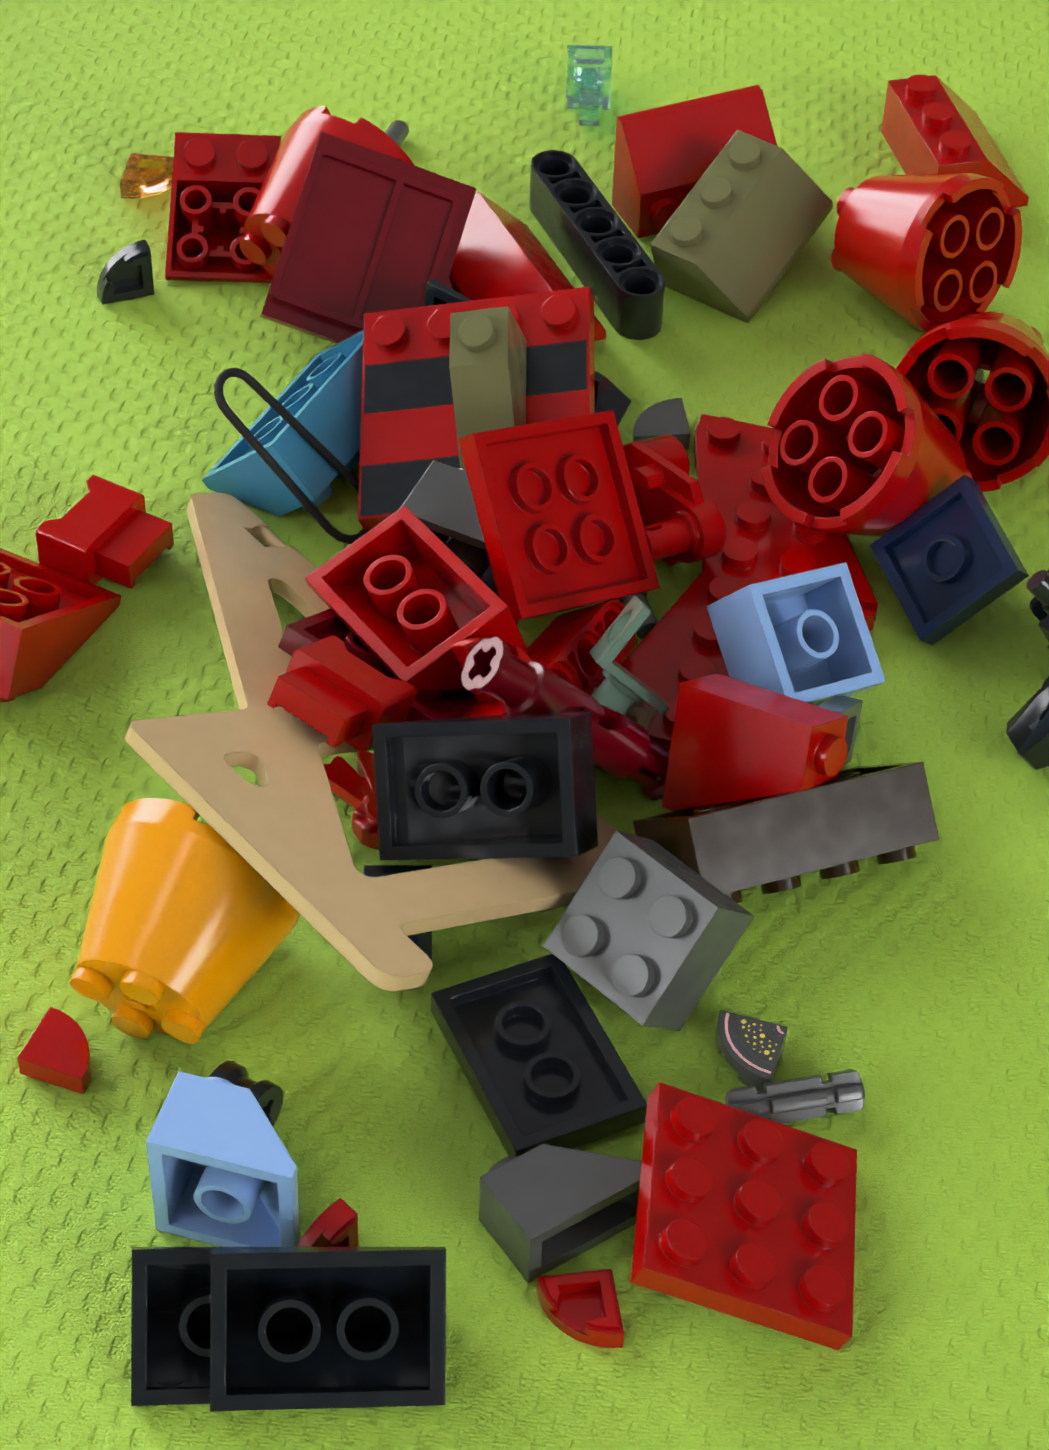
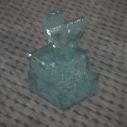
M567 45V109H579V126H599V110H609L612 46Z

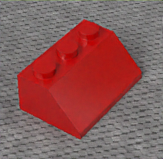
M918 74L906 79L888 81L881 132L906 175L975 173L1004 183L1003 190L1009 199L1011 207L1028 205L1029 197L977 113L936 75Z
M759 85L617 117L612 206L637 238L655 235L660 232L737 130L777 146L764 93Z
M405 505L305 577L308 586L398 680L407 681L417 690H467L462 685V667L451 647L464 639L498 637L511 646L521 648L526 654L529 653L508 605Z

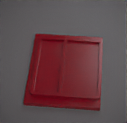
M321 131L260 317L337 344L364 329V313L424 306L426 282L434 278L444 285L447 284L477 188Z

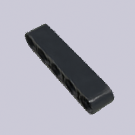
M548 150L536 154L532 158L530 170L529 207L531 212L584 287H590L594 301L615 331L623 337L634 340H645L656 336L662 327L665 291L663 275L576 158L569 153L558 150Z

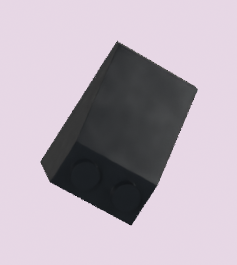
M591 711L524 713L372 724L380 860L578 857L598 847Z

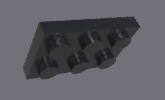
M549 954L431 993V1012L508 1156H520L541 1144L572 1149L645 1123L647 1108L645 1099L566 964L555 955Z

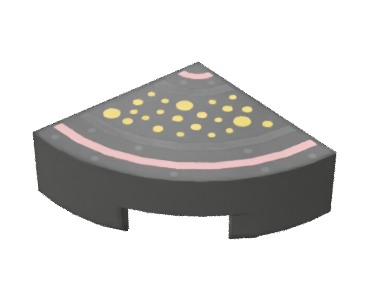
M720 1010L717 1023L716 1045L719 1053H722L731 1067L738 1072V1079L744 1085H754L758 1092L764 1091L763 1084L773 1082L786 1042L788 1027Z

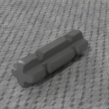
M850 1069L828 1073V1080L822 1081L820 1075L764 1083V1091L757 1092L754 1085L733 1088L726 1092L725 1105L784 1124L825 1117L826 1109L831 1108L835 1115L859 1111L864 1105L865 1092L859 1073Z

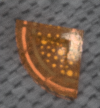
M131 154L120 181L121 198H143L169 189L172 186L174 157Z

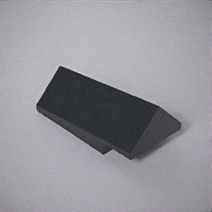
M132 1247L131 1406L210 1404V1411L445 1405V1247Z

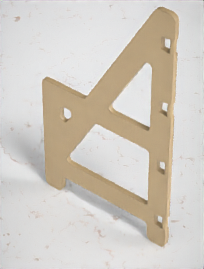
M220 492L193 493L186 508L239 710L134 720L130 723L125 736L127 744L371 984L382 990L395 992L417 988L425 984L433 967L431 959L408 937L409 935L569 905L616 831L598 814V847L578 857L489 858L380 877H369L356 870L321 756L358 752V750L346 742L333 748L327 744L329 739L322 733L320 734L315 728L308 726L307 723H303L299 718L294 717L292 713L285 711L283 707L278 706L273 709L267 705L278 676L286 673L291 660V656L278 648L283 635V629L271 592L284 597L306 618L330 609L308 586L305 577L317 568L294 547H288L268 529L269 526L237 498ZM242 766L252 770L257 775L259 786L247 782L232 767Z

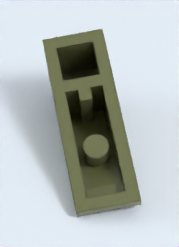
M509 306L450 313L449 368L460 468L465 469L458 439L472 433L526 425L527 340Z

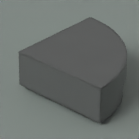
M682 398L661 401L644 410L635 422L633 442L669 434L676 437L683 444L685 450L689 449L690 430Z

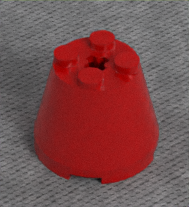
M327 106L308 109L298 117L286 131L245 222L244 237L240 241L239 246L248 260L261 265L272 277L274 276L321 131L414 165L402 148L377 126L362 117L354 124L343 118L330 114Z
M975 173L874 176L862 182L857 188L849 187L845 189L838 199L837 213L839 218L835 230L831 263L835 270L844 273L848 278L915 328L927 333L938 326L958 320L962 316L985 312L996 296L1000 286L1010 287L1017 269L1022 244L1020 210L1011 207L1009 199L1003 190L1004 183Z
M981 312L968 314L927 332L913 343L903 355L896 369L911 382L956 438L963 450L966 467L970 469L972 479L976 481L981 492L999 490L1002 485L1023 477L1045 461L1049 455V354L1043 345L1041 334L1035 328L1005 313ZM983 370L990 371L987 380L983 379Z
M863 353L862 356L847 357L834 362L825 358L806 369L783 393L767 424L774 428L769 448L768 466L761 469L767 494L774 506L783 515L815 531L881 537L963 475L972 479V473L966 467L964 453L960 444L911 382L895 367L866 353Z

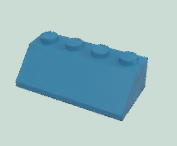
M364 329L318 353L276 398L349 471L360 460L358 451L360 450ZM269 406L250 426L249 431L317 508L333 493L334 490L329 484L335 478H339L342 475L281 416L275 418L278 413ZM243 436L239 438L202 479L210 490L229 494L243 503L279 517L300 507H303L308 512Z

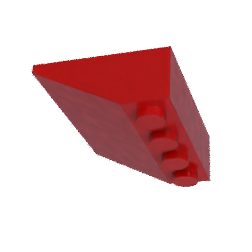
M0 548V702L13 701L20 695L43 687L119 607L121 595Z

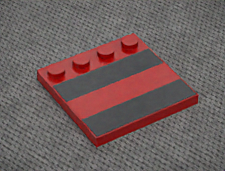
M590 287L364 313L358 521L364 530L373 529L399 510L433 460L454 468H460L449 368L450 313L509 306L527 340L526 424L595 413L594 297Z

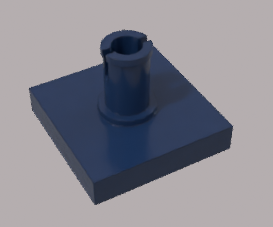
M966 475L960 477L917 509L903 522L870 544L920 641L931 646L1029 576L978 484Z

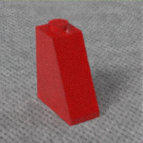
M719 673L680 682L662 807L674 811L800 792L838 780L839 772L844 766L848 752L845 740L848 716Z

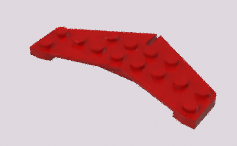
M701 414L696 427L693 449L697 481L702 496L719 509L724 519L726 528L725 544L722 551L716 556L702 560V573L621 664L657 692L670 706L665 716L657 710L649 733L650 739L663 747L671 746L680 682L716 673L729 677L706 606L751 584L846 562L869 632L873 630L878 603L847 535L815 531L787 518L774 506L767 494L761 469L768 466L769 448L774 428ZM644 701V702L642 703V704H644V705H647V706L652 707V706H651L650 704H648L646 701Z

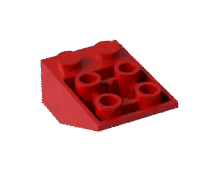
M175 132L165 268L166 280L272 282L273 277L261 265L251 262L244 256L239 243L244 237L245 222L281 144V136Z

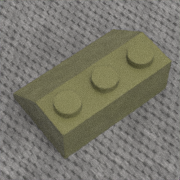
M737 130L651 242L650 246L654 264L663 275L666 287L749 323L831 212L833 202L783 148Z

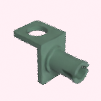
M634 596L589 652L596 663L604 669L602 674L606 677L591 697H594L600 705L623 715L628 712L636 701L640 704L646 701L665 716L670 709L666 701L614 660L651 613V609L637 596Z

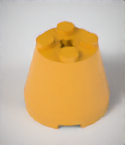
M143 798L128 802L123 806L108 831L76 970L70 979V985L78 993L92 1000L99 1001L113 1011L112 1024L127 1035L138 1039H148L151 1032L156 1031L170 1035L185 1043L196 1044L207 1027L292 932L301 914L210 824L197 821L200 815L189 804L158 798Z

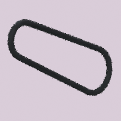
M229 368L221 372L214 384V396L219 409L326 533L337 541L352 544L371 529H362L357 534L347 535L341 533L330 524L230 409L223 395L225 381L229 377H237L245 381L338 471L357 492L359 491V480L249 373L238 368Z

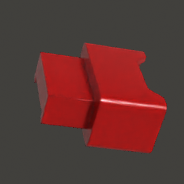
M92 475L86 481L88 493L61 519L44 521L37 528L36 541L39 563L94 585L104 577L132 589L136 585L135 580L165 549L170 550L174 546L172 523L146 513L145 497L143 494Z
M331 635L294 651L286 673L278 676L267 705L273 709L278 706L283 707L285 711L292 713L294 717L299 718L303 723H307L308 726L315 728L320 734L322 733L329 738L327 744L333 748L346 742L358 751L366 752L373 748L372 724L405 722L417 696V689L407 681L387 677L347 651L344 641Z

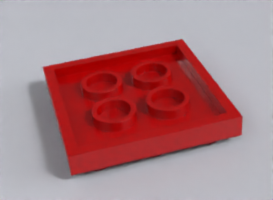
M614 410L477 432L458 439L498 595L508 605L515 622L598 604L612 599L616 600L643 594L660 588Z
M659 1082L647 1098L630 1283L839 1350L852 1337L857 1150Z

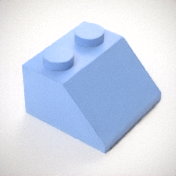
M179 1071L146 1140L156 1230L220 1247H296L300 1240L297 1166L249 1088L234 1085L220 1077L205 1078Z

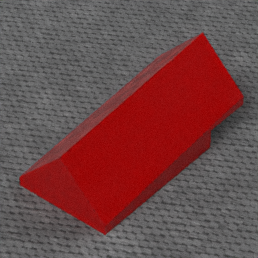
M478 192L474 196L449 275L453 290L473 301L574 288L526 224L482 193ZM594 315V342L605 340L606 330Z

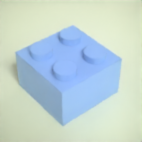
M846 562L751 584L706 606L729 677L815 706L835 696L851 697L886 682Z

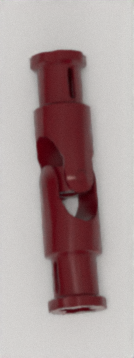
M498 637L485 638L473 647L465 660V666L461 673L462 685L473 694L486 693L502 703L503 709L508 715L591 711L594 766L614 778L622 779L626 777L639 785L640 791L647 798L653 801L663 800L671 746L663 747L651 740L648 731L643 726L622 713L600 705L594 697H591L541 663L535 661L526 663L510 652L509 645ZM658 776L662 778L660 781L656 780Z

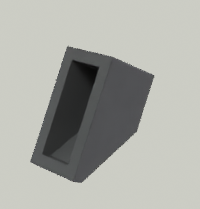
M541 1144L520 1156H508L498 1161L486 1174L480 1177L479 1221L529 1283L538 1276L544 1275L636 1224L641 1161Z

